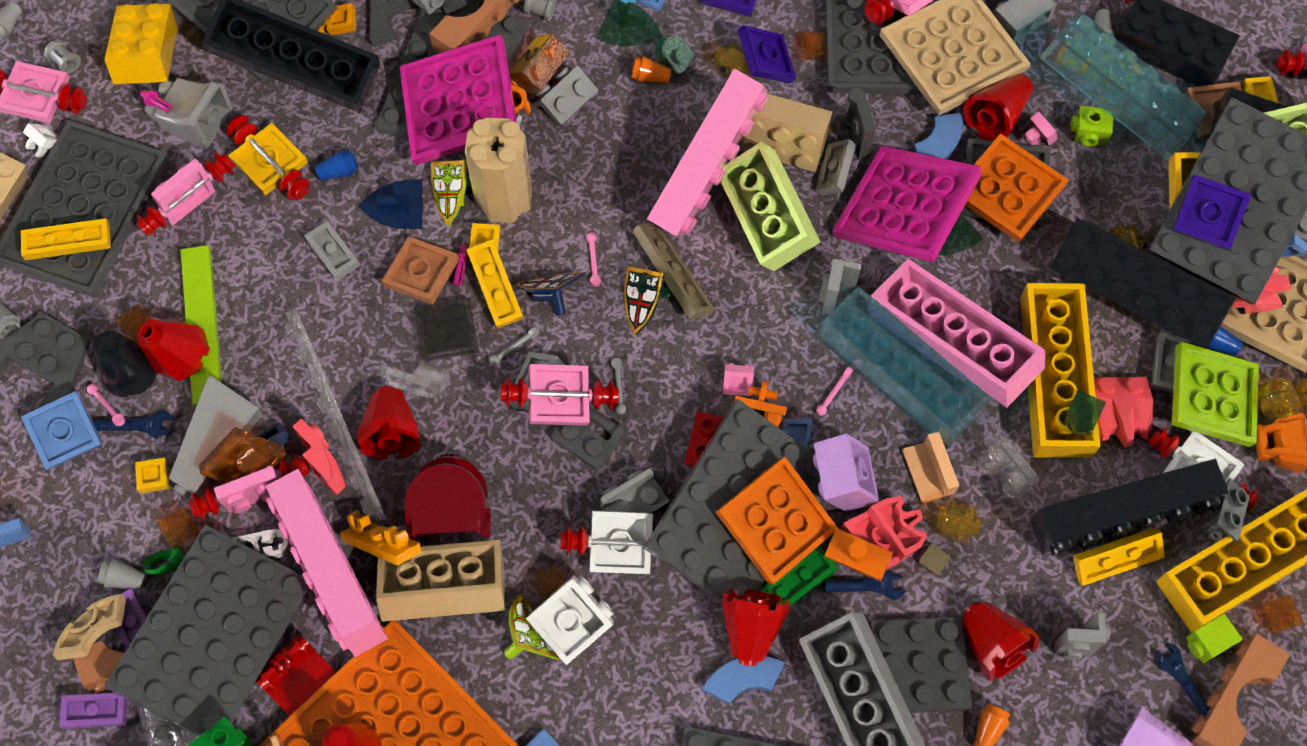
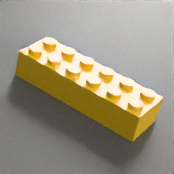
M1027 283L1020 297L1023 335L1045 349V369L1027 386L1033 458H1092L1100 448L1085 284Z
M1307 489L1243 526L1238 542L1227 536L1169 570L1156 581L1191 633L1307 564Z

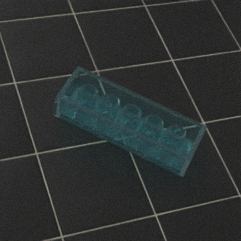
M1080 10L1076 12L1039 57L1167 161L1189 140L1207 114V111L1197 102L1191 100L1177 86L1171 84L1153 67H1150L1137 57L1133 51L1127 49L1112 34L1106 32Z
M859 286L819 326L817 338L928 434L939 432L947 450L986 410L991 400L989 395Z

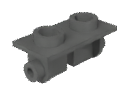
M1229 478L1226 483L1229 493L1221 499L1222 504L1215 507L1214 512L1217 515L1213 516L1208 532L1213 540H1221L1223 537L1230 536L1235 542H1238L1250 496Z

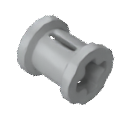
M525 0L524 13H534L543 16L546 21H550L555 12L557 1Z
M57 39L51 41L44 50L45 59L57 64L60 71L71 74L80 66V56L75 52H70L63 41Z

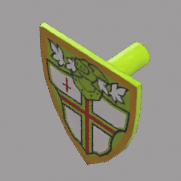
M466 160L431 162L433 196L438 211L447 226L451 225L460 207L464 206L466 187H472L470 176H467Z
M520 594L512 602L509 610V627L513 643L504 649L505 656L508 659H513L525 650L559 660L560 657L526 620V617L535 608Z

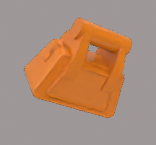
M1298 413L1279 418L1269 425H1257V459L1274 462L1277 467L1296 473H1303L1307 469V425L1305 414ZM1268 438H1271L1272 440L1271 449H1269L1268 446Z

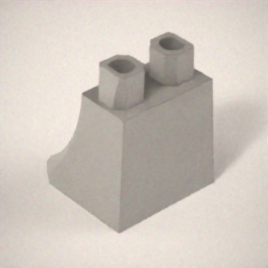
M177 78L175 82L170 80L168 82H161L158 89L160 96L164 97V100L172 105V110L169 109L170 112L167 113L156 106L147 105L145 112L148 117L158 123L160 129L207 150L233 106L222 83L216 81L201 83Z

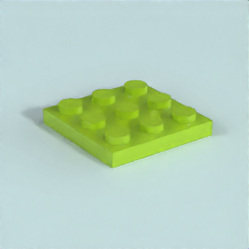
M1185 342L1176 345L1171 425L1247 447L1255 445L1257 441L1259 364Z

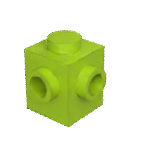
M1080 106L1077 115L1072 116L1070 121V132H1074V142L1082 143V145L1087 147L1096 145L1106 146L1113 133L1114 109Z

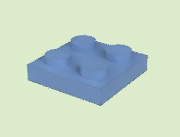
M78 391L21 416L45 470H50L104 445Z

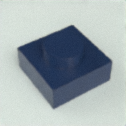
M278 422L254 440L268 456L271 453L275 454L283 450L287 442L292 438Z

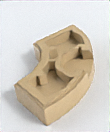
M123 594L106 597L91 604L86 608L87 611L73 624L70 622L61 633L55 645L53 656L56 660L87 657L91 646L99 636L110 629L122 626L126 598Z

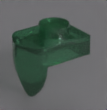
M679 35L662 37L656 42L654 47V53L662 59L667 67L671 68L674 76L680 75L696 59V56Z
M1078 390L1065 417L1067 428L1075 436H1085L1093 433L1106 402Z

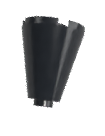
M106 331L96 338L94 350L99 379L109 393L117 397H128L145 392L153 384L157 373L153 370L139 343L115 331Z

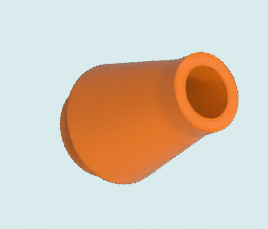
M644 56L642 58L635 57L631 72L632 79H637V82L668 84L671 68L665 67Z
M987 703L985 709H981L976 736L972 745L994 746L1009 726L1010 722H1008L1011 714Z

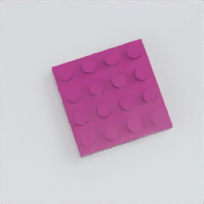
M501 35L400 66L411 161L415 165L465 151L467 131L473 128V124L477 120L485 119L486 117L504 118L517 123L505 42Z
M881 145L832 232L835 238L934 263L982 175L980 166Z

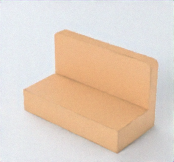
M939 432L928 434L924 443L903 449L902 453L921 503L956 493L959 483Z

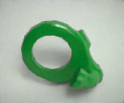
M179 546L174 547V549L156 552L143 561V570L151 575L170 573L177 570L186 553ZM170 559L169 563L162 564L157 569L151 568L161 560Z

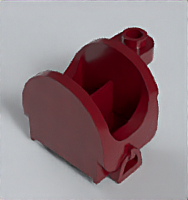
M442 454L440 458L427 463L413 479L405 496V523L408 538L415 541L418 534L477 531V534L482 532V537H490L491 508H489L486 480L479 469L470 461L459 458L458 454Z

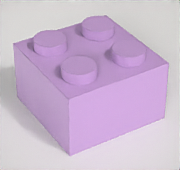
M847 433L814 443L815 454H813V462L815 468L819 471L821 480L818 483V489L825 501L845 512L871 506L879 502L869 448Z

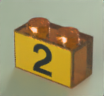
M553 33L537 36L510 70V80L516 86L523 88L527 94L541 92L570 51Z

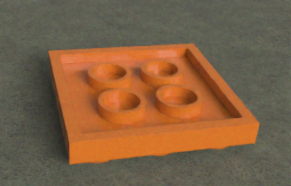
M1000 133L974 164L975 166H980L982 175L965 206L1020 243L1066 187L1069 179Z
M786 457L776 461L715 511L769 585L775 584L838 528Z

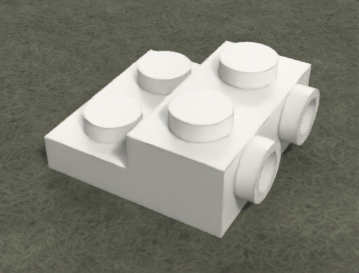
M575 575L569 578L547 600L526 617V620L566 665L612 627L614 620L611 618L614 612L604 600L598 603L591 595L594 589L584 577L578 580Z

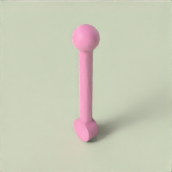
M590 232L586 235V240L589 242L592 269L590 284L593 287H597L601 284V278L597 273L595 252L597 236L595 233Z
M850 366L846 368L825 401L816 407L818 415L826 414L827 406L852 374L853 368Z
M89 384L87 392L90 395H94L112 416L115 426H122L125 423L124 416L114 411L98 392L99 389L96 384Z

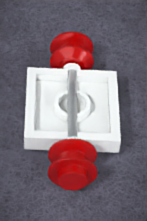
M1168 427L1163 431L1157 428L1148 440V443L1152 445L1149 451L1158 449L1161 451V459L1167 458L1170 455L1173 457L1163 473L1216 458L1224 481L1227 483L1229 478L1234 480L1245 465L1203 435L1192 431L1181 447H1177L1179 435L1174 437L1167 435ZM1246 481L1238 482L1237 485L1250 496L1246 510L1249 512L1259 500V497L1255 495L1258 489L1249 491L1245 488Z
M592 510L591 535H588L587 538V532L583 526H580L578 532H574L567 525V530L561 531L560 549H566V556H568L570 550H577L579 556H582L586 548L590 547L589 572L650 574L651 553L643 547L652 534L653 513Z

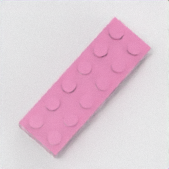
M734 68L650 212L648 220L675 236L683 237L684 234L691 233L697 223V220L694 218L699 209H705L712 197L708 194L713 184L718 186L726 173L723 167L727 160L733 161L740 149L737 143L742 135L747 137L755 122L751 119L756 111L762 112L769 100V97L766 95L768 90L764 85Z
M907 259L870 296L872 313L875 317L1006 408L1045 369V349L910 259Z
M299 469L266 485L265 487L270 497L265 500L272 513L276 515L279 521L277 524L285 539H288L291 545V553L296 562L301 565L304 571L302 575L309 588L315 593L317 597L315 601L321 613L329 621V630L336 642H339L343 651L349 649L354 657H357L388 640L313 490Z

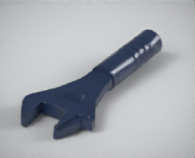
M160 411L141 419H125V423L122 426H115L112 419H94L93 423L97 431H140L158 440L159 436L171 433L170 430L161 429L163 420L174 421V417L166 411Z
M890 569L885 572L881 582L871 578L868 580H824L823 583L825 593L871 591L892 600H896L906 593V590L894 591L892 580L901 579L903 576L891 573Z
M1165 643V646L1173 654L1166 659L1157 650L1155 652L1159 662L1157 667L1172 675L1180 683L1198 711L1203 716H1206L1210 707L1205 704V698L1188 676L1180 649L1171 643Z

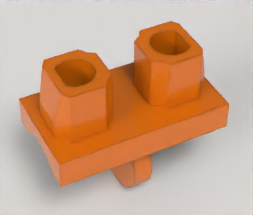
M763 380L761 388L750 386L748 394L759 396V400L735 396L734 401L740 399L753 410L765 411L764 418L777 427L781 422L782 415L785 416L787 407L765 402V398L777 400L778 396L777 391L767 390L769 381Z

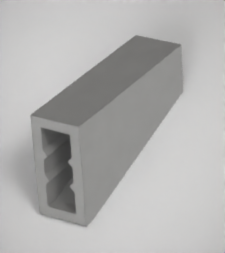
M209 376L205 383L169 479L175 484L173 490L186 499L190 495L192 496L193 492L198 497L202 496L205 488L209 487L263 415L257 406L212 376Z

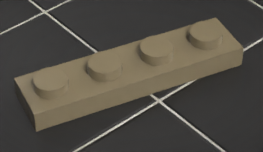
M655 223L638 224L632 232L653 262L656 270L663 273L662 278L666 282L668 289L676 297L684 313L690 320L710 316L715 310L661 227Z

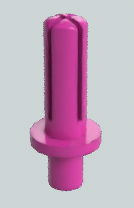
M143 90L140 95L144 98L146 105L156 106L167 113L170 112L169 109L172 110V105L159 98V94L156 91Z
M464 244L460 245L459 253H457L459 261L455 266L452 284L456 286L462 285L466 262L470 261L466 250L469 246Z

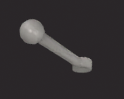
M537 327L531 328L526 335L497 355H491L489 363L493 366L498 365L500 359L530 338L537 336L540 333Z
M614 358L611 361V367L615 371V384L619 390V400L615 407V412L622 415L626 412V406L623 404L620 374L623 364L621 359Z

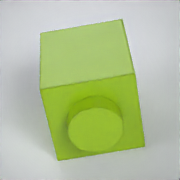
M1225 613L1186 637L1189 642L1188 648L1197 659H1201L1203 664L1243 640Z

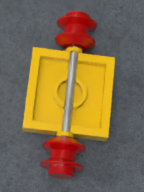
M242 115L232 118L228 122L226 134L228 137H234V143L241 146L229 154L231 161L264 196L279 186L281 192H287L289 200L304 198L309 192L310 181L306 178L301 179L302 173L299 170L308 163L306 157L273 123H270L256 134L257 127L255 124L249 123L247 116Z

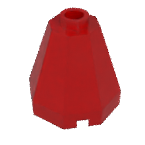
M150 319L141 324L136 334L139 346L153 370L162 376L179 382L201 370L203 363L200 361L203 355L207 357L210 350L204 329L179 319Z
M383 386L372 394L357 431V441L363 455L381 461L389 460L387 454L400 453L399 459L409 457L421 448L418 427L402 390L394 386Z
M730 589L724 593L722 607L732 656L739 659L740 664L756 666L757 662L765 660L788 615L790 600L784 599L781 601V596L751 589H745V595H738V589Z
M975 602L964 611L963 626L979 668L988 681L994 680V675L997 679L1003 678L1028 659L1024 655L1028 649L1033 653L1038 648L1040 637L1031 627L989 602L980 604Z

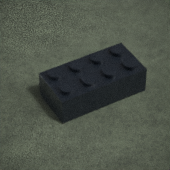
M1135 0L1115 38L1112 48L1198 87L1215 84L1240 35L1163 0Z

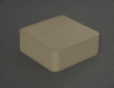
M931 544L918 561V565L935 577H938L951 557L934 544Z

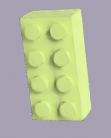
M761 141L723 167L726 173L721 180L722 186L760 265L775 271L820 243L775 149Z

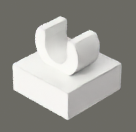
M28 123L23 131L30 138L27 140L25 147L34 150L38 145V151L35 156L39 158L47 157L49 150L53 148L59 137L49 127Z

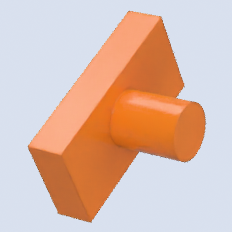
M836 528L824 556L831 561L881 582L893 552Z

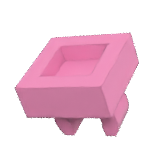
M1039 111L1030 118L1033 128L1027 131L1025 136L1031 146L1037 145L1042 139L1048 146L1058 140L1056 130Z
M734 363L725 364L723 394L752 396L748 392L750 386H753L754 366H749V364H745V366L734 365Z

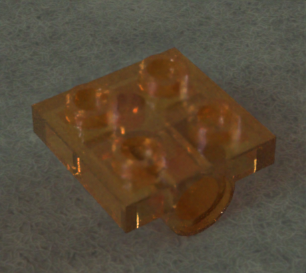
M235 427L199 464V470L202 475L228 483L267 467H274L286 453L284 446Z

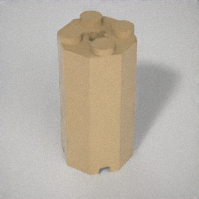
M486 117L485 119L477 120L473 124V128L467 131L465 156L475 206L485 214V217L490 222L513 223L518 219L519 215L523 212L525 214L531 208L532 182L526 136L520 130L519 125L510 119Z

